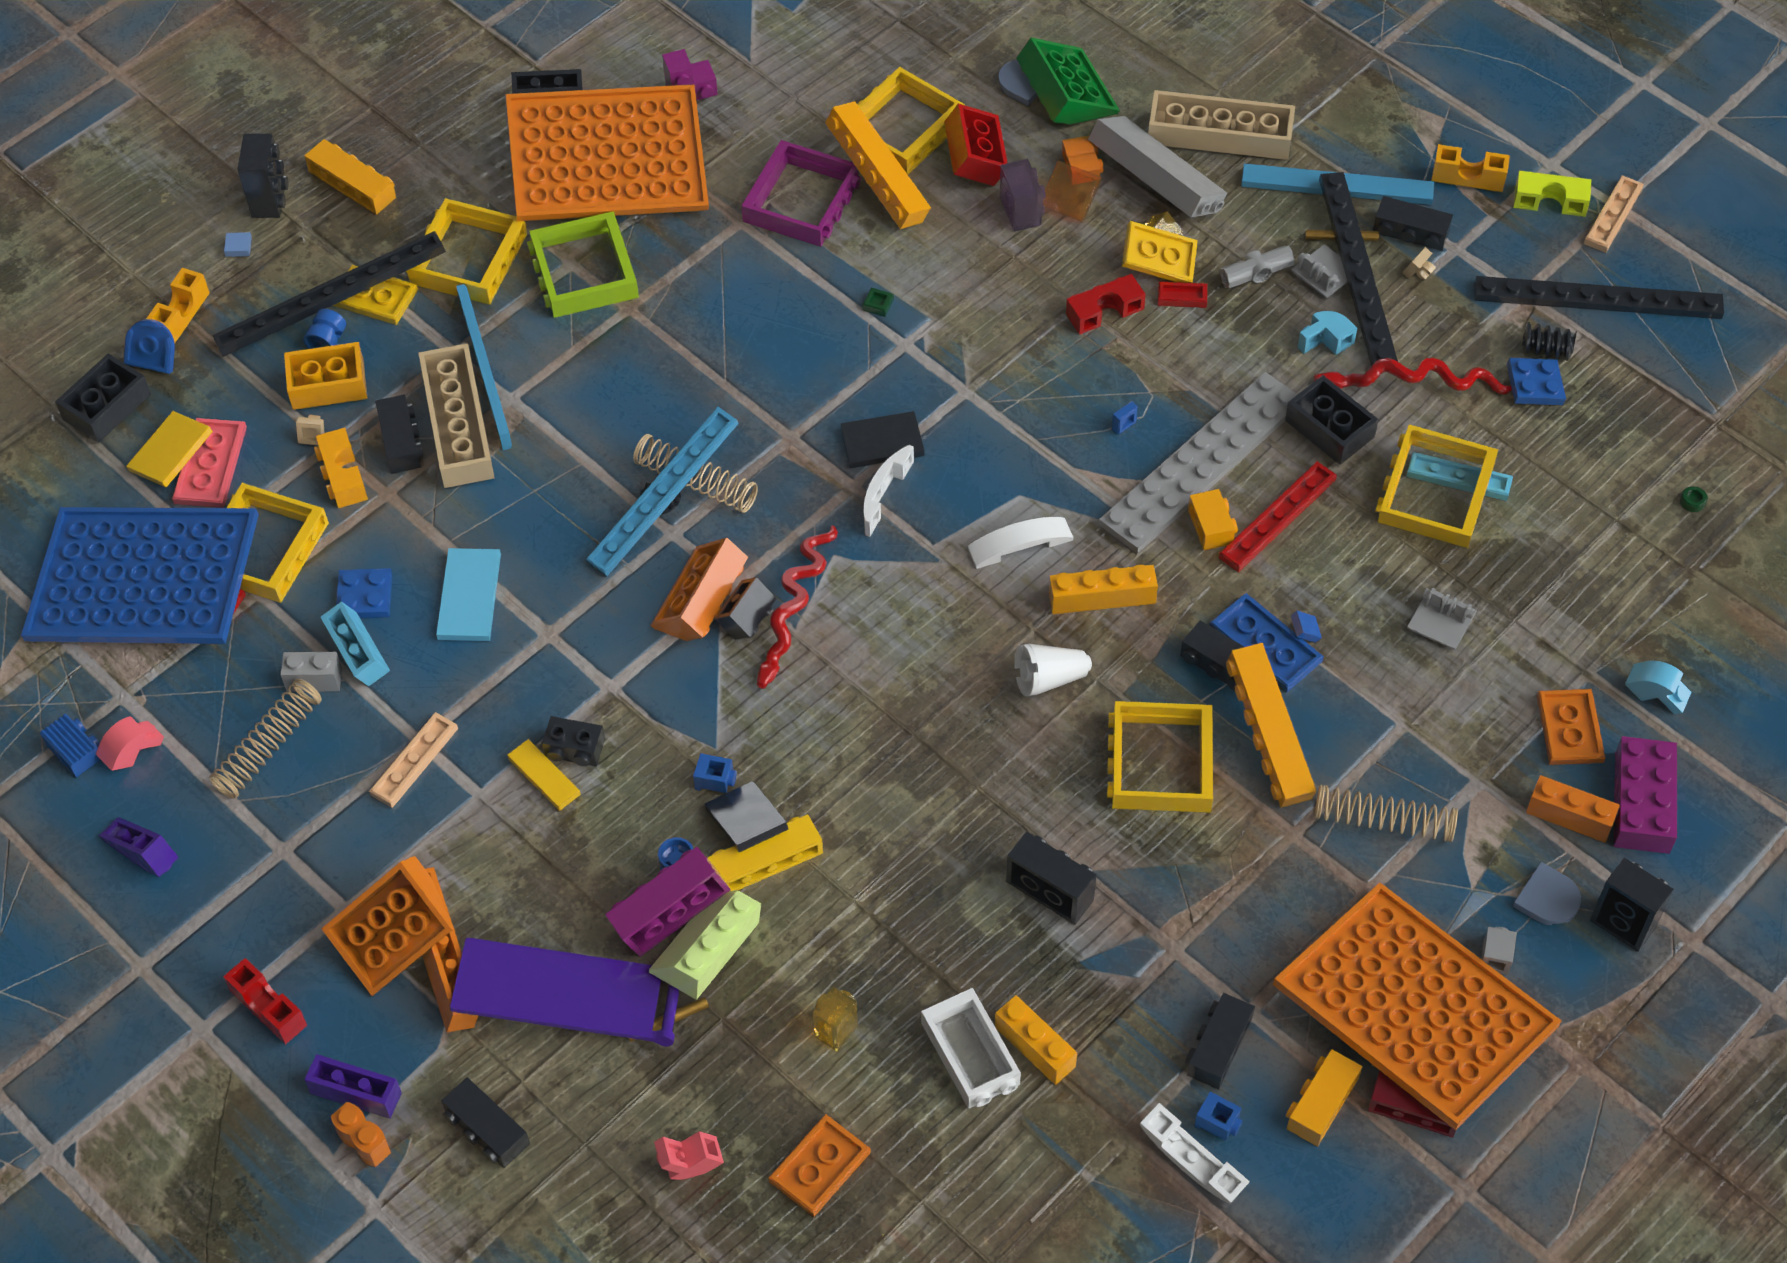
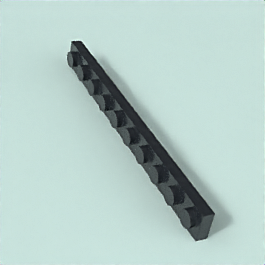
M1344 172L1320 174V186L1370 364L1372 366L1376 361L1383 358H1390L1398 362Z
M433 231L212 336L221 355L224 357L316 314L320 309L333 306L445 253V248L437 233Z
M1476 276L1475 301L1722 319L1724 315L1723 294L1486 276Z

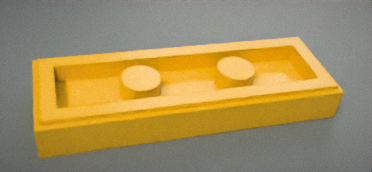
M529 739L507 755L508 760L559 811L581 795L580 790Z

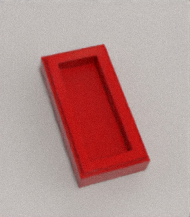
M1159 282L1158 306L1207 308V284Z

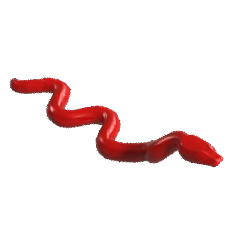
M1383 358L1376 361L1364 374L1352 373L1344 376L1339 372L1315 374L1313 380L1316 381L1324 375L1342 389L1349 386L1368 387L1384 372H1388L1407 383L1415 384L1422 381L1429 371H1434L1448 387L1457 391L1469 389L1476 379L1483 380L1495 392L1501 395H1506L1512 390L1511 385H1502L1490 371L1480 367L1470 369L1461 379L1457 378L1443 361L1436 358L1422 360L1415 371L1406 368L1396 360Z
M833 525L830 526L828 533L810 536L800 544L801 554L813 564L790 568L781 577L782 587L795 598L782 604L771 614L770 626L778 641L767 651L766 661L760 665L757 686L761 689H765L775 679L780 669L779 659L791 646V633L785 624L786 619L806 607L809 601L806 589L795 581L818 576L825 570L827 561L813 547L830 543L837 538L838 531Z

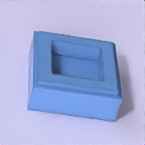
M226 233L225 256H250L251 233Z

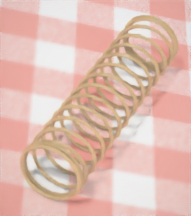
M646 434L636 445L633 455L634 463L642 467L648 466L649 470H657V473L660 474L661 472H659L658 468L663 465L665 460L666 467L673 451L676 449L677 454L679 449L674 447L670 451L669 443H666L661 448V439L654 442L653 436ZM650 439L647 451L641 459L643 448L647 440ZM659 441L660 445L654 458L650 461L653 448ZM668 445L667 453L663 461L658 466L661 453L664 450V448ZM657 457L656 468L652 469L650 467V464H652ZM647 458H648V463H647V465H643V463H644V462L647 460ZM711 462L704 469L702 466L693 481L691 479L690 483L685 486H691L693 491L699 489L701 494L708 493L709 498L716 497L718 502L725 501L727 506L733 505L735 510L742 513L747 512L753 505L758 491L757 484L754 482L747 484L746 478L742 479L737 485V474L733 475L729 480L730 473L728 470L724 471L720 477L721 467H716L712 472L713 465ZM710 465L709 473L704 482L701 484L703 474L706 468ZM719 468L718 476L709 489L712 477ZM727 473L726 481L721 490L718 492L721 480ZM700 475L698 488H694L692 484L698 479ZM736 476L735 484L730 493L727 495L730 483ZM709 479L708 485H707V491H706V492H702V491H701V487H702V486L707 482V480ZM718 481L716 487V495L711 496L709 492L714 488ZM744 481L743 489L738 498L735 500L737 491L741 483ZM727 484L724 499L719 500L718 495L723 491ZM753 486L749 498L743 504L744 498L748 490ZM736 487L733 496V503L728 504L726 500L730 497V495L733 493Z
M295 679L292 685H289V692L282 693V700L275 701V707H271L268 710L269 715H263L261 718L262 722L255 724V730L248 732L249 738H242V746H235V753L228 754V761H223L220 764L221 769H215L214 773H211L209 779L218 791L229 798L237 799L239 792L235 786L245 789V785L236 776L224 770L223 764H230L239 776L247 781H252L251 776L243 768L230 761V756H237L238 760L248 770L259 774L258 768L252 762L238 755L237 748H243L253 761L261 766H265L266 763L261 756L244 746V740H249L265 757L272 758L271 752L261 743L253 740L250 734L252 732L257 733L267 746L273 750H279L277 743L269 736L258 731L257 726L264 725L265 729L276 740L286 743L285 737L278 730L264 722V717H270L272 722L287 735H292L293 732L289 726L272 716L270 711L272 709L277 710L287 723L293 727H299L298 721L286 711L278 708L277 703L283 702L293 715L301 720H306L305 714L297 706L286 701L284 695L290 694L295 703L303 710L312 712L313 709L309 703L319 705L322 701L321 695L312 685L302 679ZM291 687H294L295 691H296L300 696H298V695L292 693L291 690H290ZM302 690H304V691H306L307 693H309L313 698L309 697V696H308L307 694H305ZM295 697L304 702L310 710L302 706ZM288 704L299 711L303 717L296 714ZM281 712L289 716L297 725L290 722ZM276 721L284 725L289 730V732H287L280 725H278ZM269 728L275 731L283 740L275 736ZM262 736L271 741L276 748L270 745ZM257 745L261 746L269 755L265 754ZM249 752L258 757L262 763L256 760ZM243 760L249 763L255 770L251 769ZM236 768H238V769L241 770L244 774H246L248 778H246L244 775H242ZM217 771L223 772L224 775H225L227 778H225L224 776H222L221 774H218V773H216V772H217ZM229 775H230L231 777H233L235 780H237L242 786H240V785H238L236 782H234V781L229 777ZM220 781L226 784L233 791V793L229 791Z
M1321 784L1319 786L1314 814L1315 819H1320L1326 790V821L1329 818L1337 792L1336 823L1339 822L1344 801L1348 794L1347 825L1350 823L1358 796L1357 826L1359 827L1369 798L1368 828H1371L1380 799L1379 830H1382L1391 800L1390 832L1393 831L1396 816L1402 802L1401 834L1404 832L1412 805V836L1415 834L1418 818L1423 807L1422 837H1425L1434 808L1433 839H1436L1439 824L1445 810L1444 842L1451 843L1453 841L1458 816L1457 808L1453 807L1451 809L1448 822V809L1444 806L1437 821V807L1434 804L1431 806L1426 820V804L1423 802L1418 809L1415 819V802L1412 800L1408 805L1404 818L1405 805L1402 798L1397 804L1393 817L1394 801L1392 796L1388 798L1383 812V798L1380 794L1372 811V795L1368 793L1361 811V793L1358 791L1355 794L1350 810V790L1347 789L1339 809L1340 793L1338 787L1334 789L1328 808L1329 788L1327 785L1322 786Z

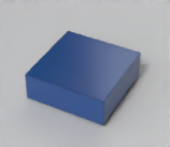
M1131 401L1113 414L1112 430L1117 435L1136 423L1138 406Z
M1295 611L1291 615L1298 638L1315 643L1322 638L1315 616L1300 611Z

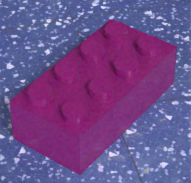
M1621 736L1615 752L1614 803L1620 806L1614 820V847L1670 854L1677 839L1676 742Z
M696 847L683 853L680 859L670 867L660 870L657 876L650 882L637 887L634 893L627 899L614 904L611 911L605 915L622 940L641 957L731 889L714 865Z

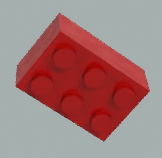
M958 103L944 121L953 173L960 177L995 186L1009 169L999 116Z

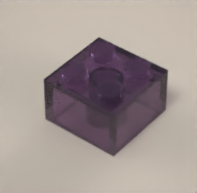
M1028 159L1000 165V199L1014 232L1041 226L1042 215L1045 214L1043 199L1046 198L1044 186L1038 183L1036 168L1031 167Z

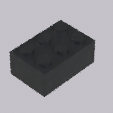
M272 133L243 134L237 171L252 218H280L281 209L285 208L286 205L284 191L288 190L289 182L288 177L284 176V162L279 159V144L275 143Z
M108 353L59 397L55 403L62 420L99 443L151 395L144 375Z
M1324 375L1288 402L1285 417L1286 422L1339 465L1375 438L1379 421L1377 417Z
M1026 831L1007 855L1006 882L1072 924L1076 925L1093 903L1097 874L1085 864L1080 865L1072 860L1066 852L1049 846L1042 837L1033 836Z
M1624 857L1606 880L1590 921L1639 952L1656 929L1674 889L1663 879L1656 878L1645 871L1638 863L1631 862Z

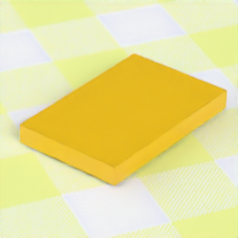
M1130 221L1127 224L1122 267L1174 282L1192 283L1198 240Z
M352 265L348 271L357 268L358 266ZM392 277L333 306L397 325L417 293L418 287L417 284Z
M172 411L126 467L134 474L167 487L213 431L203 423Z

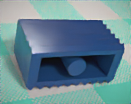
M63 714L62 717L55 720L49 727L41 730L40 735L50 751L77 778L101 760L96 755L100 742L94 735L88 737L84 733L86 728L79 719L72 720L67 714Z

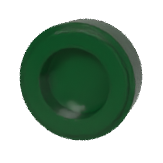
M1696 486L1687 487L1681 494L1680 504L1687 511L1699 512L1705 508L1708 500L1707 493Z

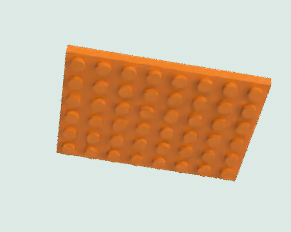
M694 85L506 94L517 221L582 218L608 212H614L615 216L709 210Z
M1380 882L1276 976L1273 981V986L1455 1131L1559 1027L1562 1021Z

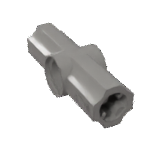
M1282 246L1265 253L1252 251L1242 261L1220 268V276L1225 288H1232L1251 280L1255 283H1262L1272 273L1293 266L1295 259L1289 246Z

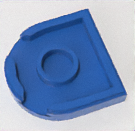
M144 319L135 323L127 331L125 337L124 363L167 374L172 373L175 343L170 330L163 323L154 319Z

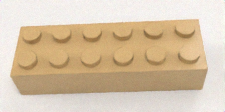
M1154 90L1148 134L1164 146L1288 160L1295 106Z
M468 343L419 352L444 488L494 479Z

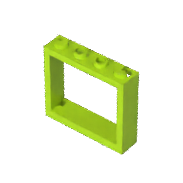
M614 212L529 231L531 241H527L530 256L535 255L536 259H532L535 273L541 274L538 277L541 291H546V295H543L545 306L547 308L551 307L554 318L639 298L637 281ZM608 233L623 280L556 295L542 248Z

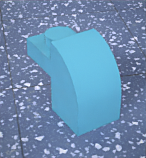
M1333 311L1317 312L1312 316L1311 326L1308 325L1301 330L1298 349L1305 354L1321 343H1324L1337 355L1355 343L1357 327L1340 313Z
M1645 661L1634 664L1625 683L1641 701L1659 698L1673 714L1683 713L1691 691L1680 681L1683 673L1676 667L1661 661Z

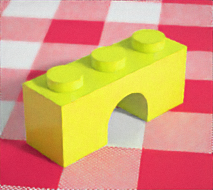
M1519 171L1515 185L1513 208L1538 211L1539 203L1542 199L1552 198L1561 204L1562 214L1586 217L1591 196V179Z

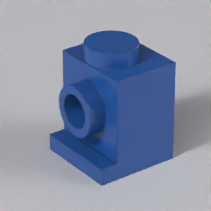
M700 753L693 775L695 790L701 791L702 788L727 793L728 786L734 787L737 771L733 770L732 759Z
M1209 1092L1196 1115L1194 1127L1198 1129L1203 1128L1226 1141L1230 1134L1233 1136L1237 1135L1243 1123V1120L1239 1119L1241 1107Z

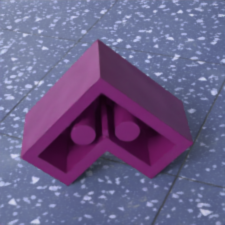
M685 49L662 54L666 86L694 85L696 100L718 95L717 80L709 60L691 64Z

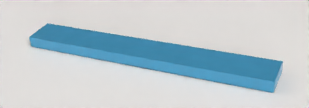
M1244 163L1241 187L1323 194L1319 182L1320 174L1336 172ZM1344 173L1351 197L1382 200L1383 196L1408 203L1432 205L1434 181Z
M465 284L458 285L456 287L500 443L503 450L511 449L510 433L469 293Z
M717 407L587 557V562L605 576H608L739 424L737 419Z

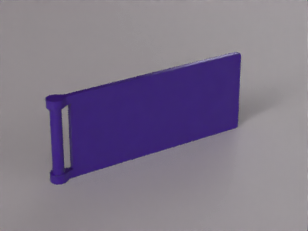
M466 938L450 1010L464 1014L652 1041L661 1046L668 1047L673 1045L675 1038L673 1026L679 990L669 984L662 1028L660 1031H652L661 983L660 978L649 973L652 965Z

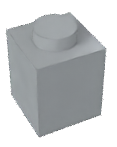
M1488 927L1483 942L1481 960L1497 972L1508 975L1513 963L1517 932L1509 931L1504 927Z

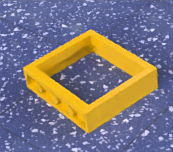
M899 67L891 75H888L879 86H876L864 100L859 101L857 105L869 120L902 90L943 114L903 153L885 143L907 175H909L947 139L944 121L958 103L965 104Z
M445 198L440 208L436 209L432 223L427 225L425 235L435 231L441 241L451 222L455 221L505 234V237L480 283L427 270L426 268L430 260L406 271L409 282L420 287L458 296L456 286L465 284L470 300L490 305L527 236L525 221H517L516 216Z
M1409 424L1406 434L1401 433L1397 443V447L1401 448L1399 455L1394 454L1391 460L1390 469H1394L1392 476L1387 475L1382 490L1386 491L1385 497H1379L1375 510V512H1379L1378 522L1468 548L1499 449ZM1411 445L1483 465L1463 529L1390 509Z
M241 483L235 495L232 494L227 508H249L252 505L304 522L269 582L243 574L240 589L281 603L329 522L324 508Z
M1115 701L1114 713H1109L1108 727L1113 728V735H1108V751H1113V758H1108L1107 774H1113V782H1108L1107 798H1112V809L1211 813L1213 802L1212 705ZM1122 722L1199 725L1200 794L1121 791Z

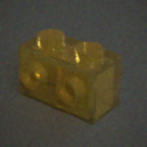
M832 987L827 994L823 993L816 1002V1009L813 1011L814 1036L838 1052L858 1027L857 1001L849 992L845 990L840 991Z

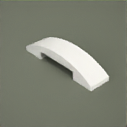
M908 445L888 458L871 480L864 501V529L866 536H871L881 519V503L879 501L893 477L903 480L914 462L913 446Z
M1036 518L995 530L968 545V551L976 569L1001 562L1002 555L1043 543L1053 547L1073 541V535L1065 518Z
M1158 1103L1140 1123L1141 1128L1157 1147L1183 1172L1210 1193L1231 1204L1250 1181L1228 1162L1225 1164L1221 1163L1180 1127L1182 1123Z

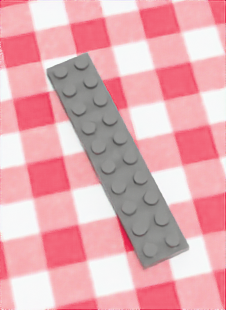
M1267 372L1263 373L1099 519V526L1138 554L1188 509L1190 495L1208 491L1284 423L1288 402L1298 394Z

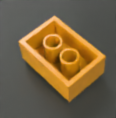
M359 342L284 353L287 393L293 410L368 399L364 360Z

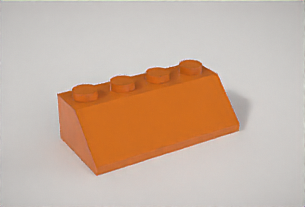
M728 538L696 546L650 626L653 629L685 641L705 637L710 630L709 625L713 618L721 610L722 602L731 593L734 581L743 572V565L748 557Z

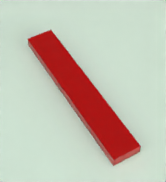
M1318 461L1315 462L1219 553V559L1239 573L1336 481L1337 474Z

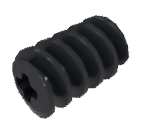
M1527 322L1522 346H1525L1526 354L1533 347L1535 348L1536 355H1539L1541 350L1544 349L1546 357H1549L1551 352L1554 351L1556 359L1564 353L1565 360L1568 361L1573 353L1577 331L1573 337H1571L1570 329H1566L1563 335H1561L1560 327H1556L1554 332L1551 333L1550 326L1546 325L1544 330L1541 331V326L1538 323L1531 330V324Z

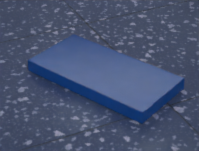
M1247 593L1242 595L1210 622L1209 626L1244 647L1263 643L1277 684L1285 692L1292 689L1323 662V655L1302 638H1298L1295 632Z

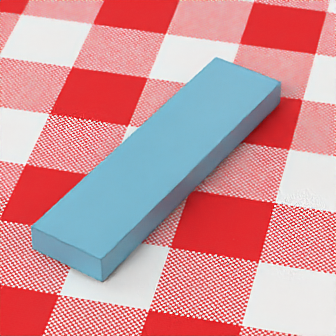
M1413 452L1406 477L1474 493L1482 468ZM1492 471L1485 496L1507 501L1513 476Z

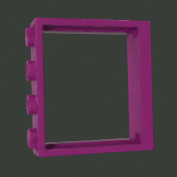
M780 140L741 206L743 222L821 247L825 239L830 238L835 222H839L844 206L850 203L853 190L857 189L860 185L861 177L859 176V170L853 162ZM787 164L844 181L818 226L761 208Z

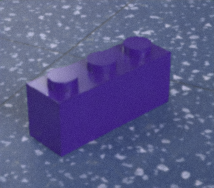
M316 1054L304 1079L310 1094L341 1104L349 1102L356 1105L360 1110L391 1119L402 1094L398 1081L395 1078Z

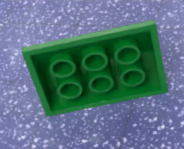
M1030 37L1016 57L1021 70L1029 79L1031 87L1036 91L1040 102L1049 113L1050 119L1055 123L1071 125L1116 115L1120 112L1082 48Z

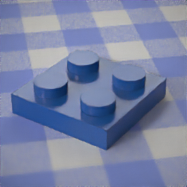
M1509 358L1507 369L1515 404H1564L1566 396L1557 360Z
M391 568L339 570L336 605L342 601L356 611L359 618L390 617L393 575Z

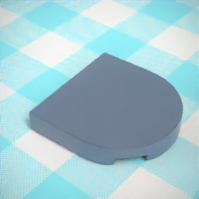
M1013 60L1001 68L999 72L1001 90L1009 97L1029 106L1038 95L1031 87L1026 74L1021 70L1019 62Z
M1541 862L1514 902L1513 907L1545 925L1567 923L1576 916L1579 910L1581 894L1577 885L1569 877Z

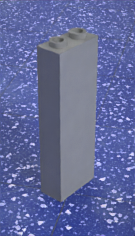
M1121 116L1097 120L1088 140L1188 216L1197 217L1215 214L1222 209L1227 195L1226 191L1127 117Z

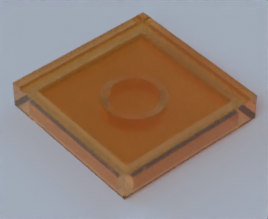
M1057 161L1039 205L1084 223L1102 177Z

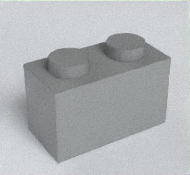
M284 652L281 677L287 692H289V685H292L295 679H302L308 682L318 692L340 691L342 666L337 652ZM291 687V692H296L294 687Z

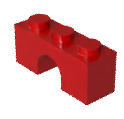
M1129 274L1067 298L1066 315L1080 335L1101 327V309L1103 308L1117 310L1122 318L1144 310L1146 294L1134 276Z
M246 958L223 976L230 992L285 1045L307 1026L301 1010L283 993L278 995L267 983L264 975Z

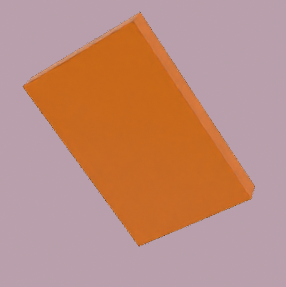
M1592 689L1538 691L1537 701L1549 765L1604 763L1605 753Z
M825 1114L771 1174L769 1182L815 1217L871 1153V1148Z

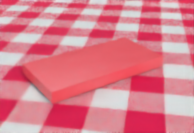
M196 418V421L209 426L213 432L181 469L172 500L174 504L224 508L247 426L243 421Z

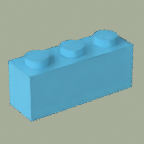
M341 601L321 616L323 623L354 677L370 686L390 671L356 611Z

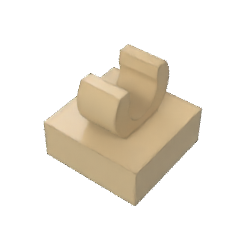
M1425 247L1402 273L1408 279L1416 273L1424 281L1436 268L1431 262L1426 261L1433 253Z
M309 415L308 418L298 417L296 421L298 443L318 445L316 435L325 433L323 419H320V416Z

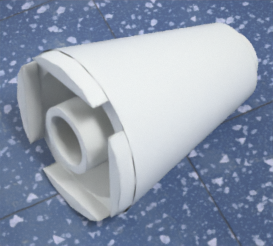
M1025 643L1019 645L1015 652V669L1020 668L1021 677H1016L1021 693L1026 697H1032L1086 677L1092 667L1090 656L1086 655L1083 650Z

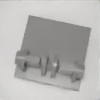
M1325 244L1311 255L1309 253H1301L1297 258L1299 264L1291 269L1295 275L1325 298H1328L1347 283L1341 257Z
M1426 588L1423 600L1408 624L1407 629L1456 650L1477 610L1471 608V604L1467 605L1460 601L1457 602L1455 597L1453 600L1450 599L1449 594L1444 596V594L1436 591L1435 588Z

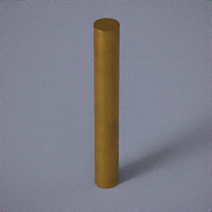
M1333 230L1305 231V239L1336 240ZM1361 231L1363 241H1378V231Z
M700 998L676 1009L674 1023L708 1008L709 1005L706 998ZM664 1015L654 1019L652 1031L662 1028ZM628 1038L630 1042L637 1040Z

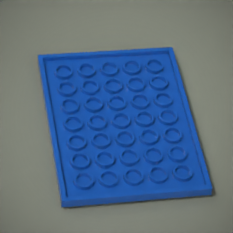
M60 507L21 637L24 641L226 644L259 516L256 508Z

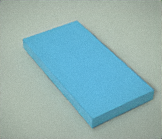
M448 548L436 634L437 640L490 641L501 559L500 549Z

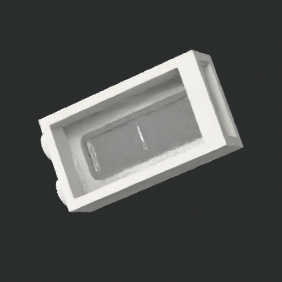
M973 988L921 1011V1024L968 1109L974 1106H984L993 1097L1001 1093L1007 1095L1017 1089L1020 1085L1021 1072Z

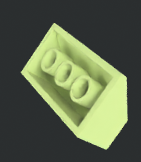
M738 890L729 891L686 924L652 965L649 973L697 1000L758 925L761 903Z

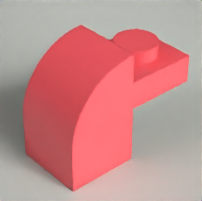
M131 716L126 717L115 723L105 733L96 755L111 771L132 767L140 749L160 746L164 736L149 721L137 723Z
M698 1131L681 1142L666 1137H661L654 1142L657 1151V1161L661 1169L668 1170L670 1179L683 1180L699 1176L724 1163L717 1137Z

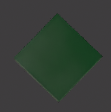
M871 287L862 305L863 311L886 317L894 300V294Z

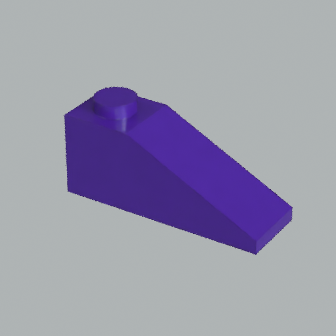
M117 817L99 835L104 842L140 868L158 877L166 873L179 858L161 835L120 817Z

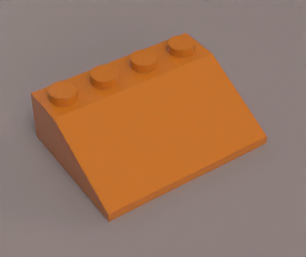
M416 856L399 862L321 929L371 996H374L449 934L454 927L433 879Z

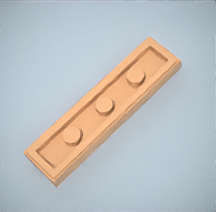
M1623 175L1620 177L1586 236L1585 245L1607 253L1644 186L1643 183Z
M435 712L370 789V795L393 808L458 730L457 724Z

